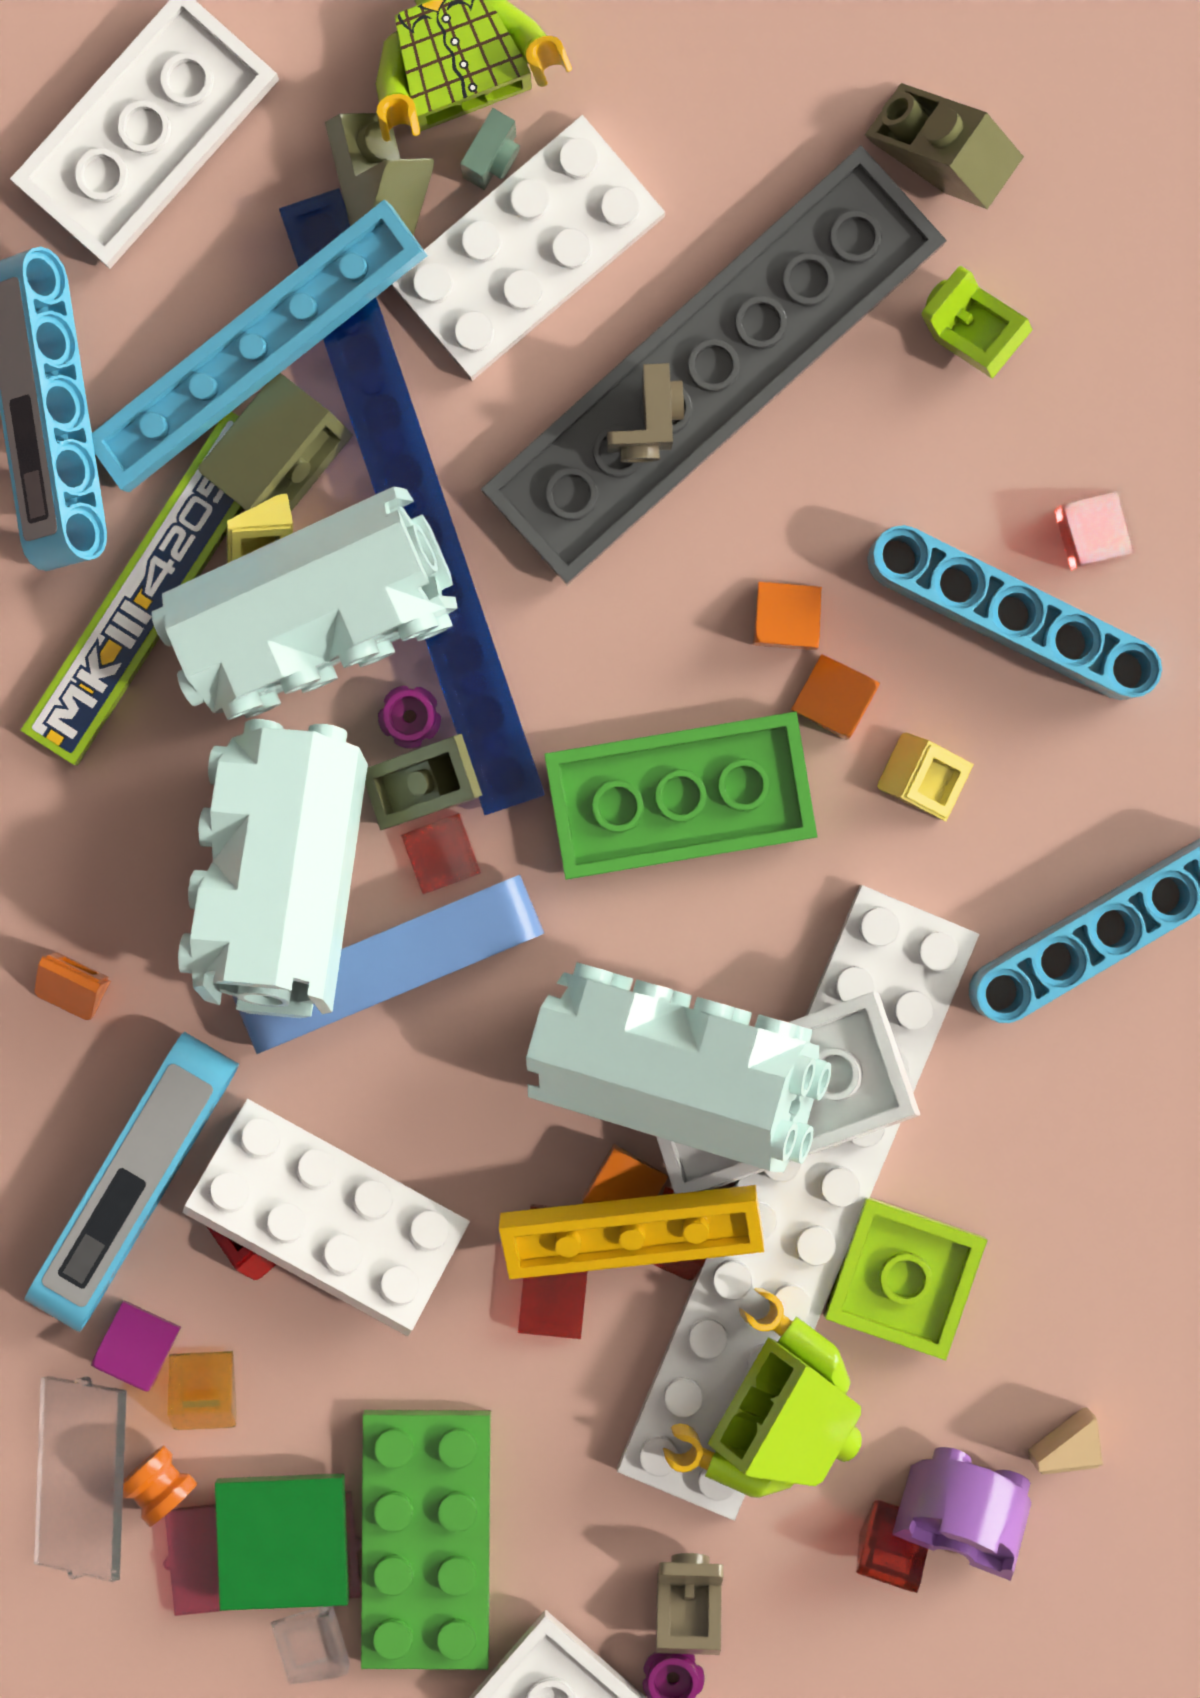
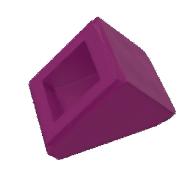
M124 1300L91 1362V1366L136 1388L149 1392L159 1376L181 1326Z

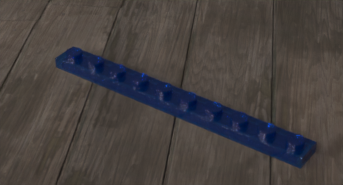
M340 188L279 208L298 267L350 227ZM375 297L327 335L323 341L375 494L393 486L407 489L414 502L403 508L410 519L423 514L433 531L451 573L453 585L443 589L442 596H453L456 598L458 609L448 614L453 627L425 639L456 733L463 736L482 793L479 800L486 816L545 796V792L377 297Z

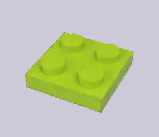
M866 1197L847 1253L832 1288L824 1317L826 1320L946 1361L988 1240L984 1236L871 1197Z

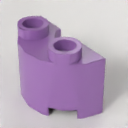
M938 1447L935 1449L932 1459L921 1460L911 1465L892 1535L932 1551L944 1549L957 1552L969 1560V1565L1011 1581L1032 1503L1028 1497L1030 1481L1023 1475L1013 1471L997 1470L994 1472L990 1469L971 1464L972 1460L969 1455L949 1447Z

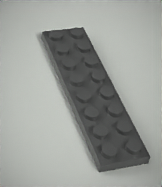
M859 146L481 488L482 492L568 586L934 255L947 240L862 146ZM669 363L670 381L682 380L684 395V420H672V449L659 451L660 460L645 463L621 462V452H607V432L645 430L642 386L643 364Z

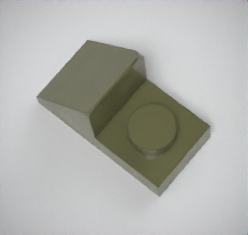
M377 113L338 114L326 121L325 126L350 226L381 201L385 200L391 204L414 235L434 168V160L432 158L401 159L393 128L389 131L391 141H384Z
M462 734L446 738L367 768L365 785L380 830L395 827L440 810L473 801L482 796Z

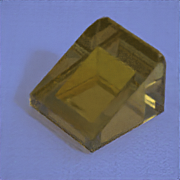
M233 1351L169 1354L167 1415L173 1429L195 1430L232 1428L236 1426L237 1410Z

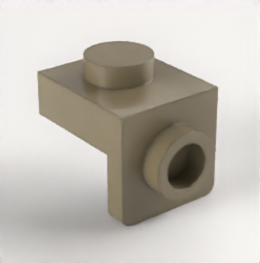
M669 363L643 364L642 386L645 430L607 432V452H621V462L645 463L660 460L659 451L672 449V420H684V395L682 380L670 381Z
M697 1553L675 1554L671 1556V1562L659 1563L657 1574L656 1653L720 1655L722 1564H709V1556Z

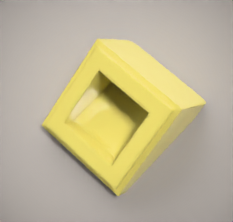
M287 493L276 495L227 521V563L293 533V520Z
M905 732L900 736L878 781L877 787L879 790L943 821H947L974 764L927 739Z

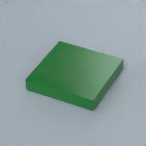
M344 1473L217 1478L215 1482L220 1611L348 1606L349 1579Z

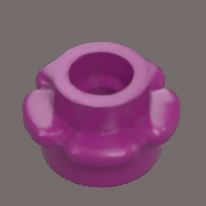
M399 686L392 689L384 698V708L378 713V723L383 734L392 736L394 743L403 748H416L422 744V740L425 738H433L441 724V716L436 712V698L430 691L422 687H416L413 690L407 686ZM408 710H412L416 714V719L411 723L404 720V713Z
M655 1651L648 1657L643 1667L646 1678L643 1680L642 1685L648 1698H695L703 1689L705 1682L704 1671L700 1665H696L694 1654L656 1653ZM671 1672L679 1675V1679L675 1683L667 1680V1675Z

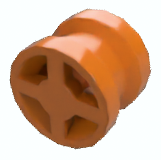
M165 1445L147 1457L116 1487V1490L124 1499H133L140 1506L141 1519L148 1527L153 1526L166 1516L198 1484L190 1474L180 1473L172 1464L173 1454Z

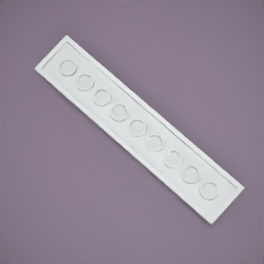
M859 885L805 1016L872 991L879 993L910 1086L914 1092L979 934L871 888ZM901 1123L806 1156L802 1164L791 1161L784 1172L765 1170L736 1181L734 1187L756 1185L764 1235V1252L703 1259L617 1465L618 1473L735 1521L745 1494L705 1477L707 1470L696 1467L692 1471L683 1473L677 1472L669 1466L665 1459L663 1448L670 1449L677 1454H682L689 1451L692 1447L691 1443L677 1439L673 1435L671 1427L679 1423L688 1424L697 1432L702 1447L715 1452L707 1443L768 1337L777 1342L781 1337L773 1330L759 1331L746 1323L741 1317L739 1308L743 1309L754 1319L764 1318L770 1310L768 1299L753 1289L763 1288L771 1292L782 1302L786 1317L793 1321L797 1316L815 1330L847 1253L865 1198H870Z

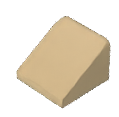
M1088 1407L1076 1412L1028 1449L1029 1459L1038 1472L1044 1475L1099 1468V1465H1103L1098 1421Z

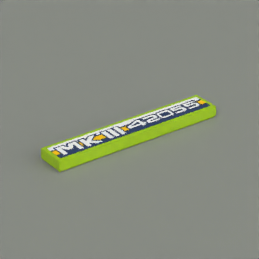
M230 412L218 422L20 730L73 765L78 766L160 637L152 621V611L163 606L162 593L201 575L227 534V521L239 515L243 509L198 470L199 465L239 418L233 412Z

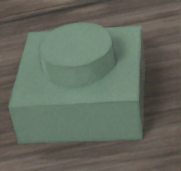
M492 108L460 163L464 179L485 190L493 175L500 179L505 177L520 150V145L514 142L517 136L515 120Z

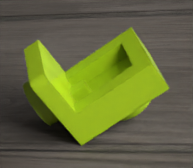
M959 266L948 280L939 282L933 288L926 301V307L921 313L924 322L937 343L992 379L1033 330L1028 318L981 289L972 272L963 266Z

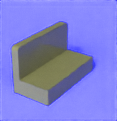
M279 373L261 389L199 465L198 470L246 511L276 495L286 493L289 499L290 510L292 511L352 438L353 434L328 409L283 374Z

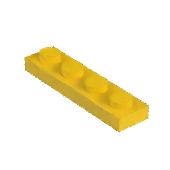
M756 1185L500 1213L499 1232L509 1280L764 1252V1235Z

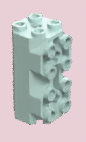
M393 486L162 593L163 606L152 611V621L163 643L168 647L173 646L182 670H179L177 673L178 682L190 704L195 707L205 702L213 713L224 712L227 720L245 715L246 719L279 706L281 701L278 694L283 691L285 694H289L301 689L302 693H306L338 679L333 666L339 662L342 663L343 668L359 664V667H364L394 654L395 650L392 642L400 638L402 641H407L416 637L417 641H422L453 627L448 614L458 609L456 598L453 596H442V590L453 585L451 573L433 531L423 514L410 519L403 508L414 502L407 489Z
M251 719L245 722L243 734L232 737L227 746H214L212 748L208 763L209 782L214 785L211 808L204 807L202 809L198 833L200 845L212 847L213 861L207 871L194 870L190 877L188 901L190 908L195 909L191 933H184L182 935L178 951L180 972L192 974L193 988L204 1001L220 1005L222 993L237 997L235 1010L249 1014L306 1018L312 1016L313 1004H315L321 1014L333 1012L368 767L360 748L346 743V730L329 724H313L309 726L308 731L284 729L281 724L274 721Z
M576 962L573 974L566 972L562 974L557 984L567 986L568 988L561 998L548 995L541 1005L527 1052V1071L539 1074V1086L527 1084L529 1098L768 1171L784 1172L789 1161L800 1164L804 1162L813 1139V1126L807 1124L814 1099H822L831 1075V1063L819 1059V1045L809 1043L813 1030L759 1014L755 1027L749 1026L751 1012L700 997L696 998L694 1008L690 1009L689 1005L692 995L637 979L632 992L630 989L633 978Z

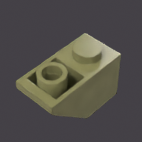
M903 83L898 86L892 97L885 103L882 111L865 134L873 144L943 193L985 209L989 208L1024 158L987 112Z

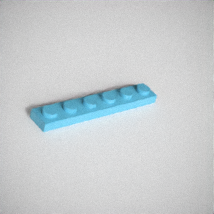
M385 200L381 201L92 433L96 456L120 490L131 492L428 255L391 204Z

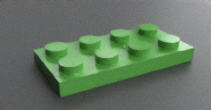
M797 711L544 754L565 880L818 838Z
M364 1410L361 1669L488 1670L491 1411Z

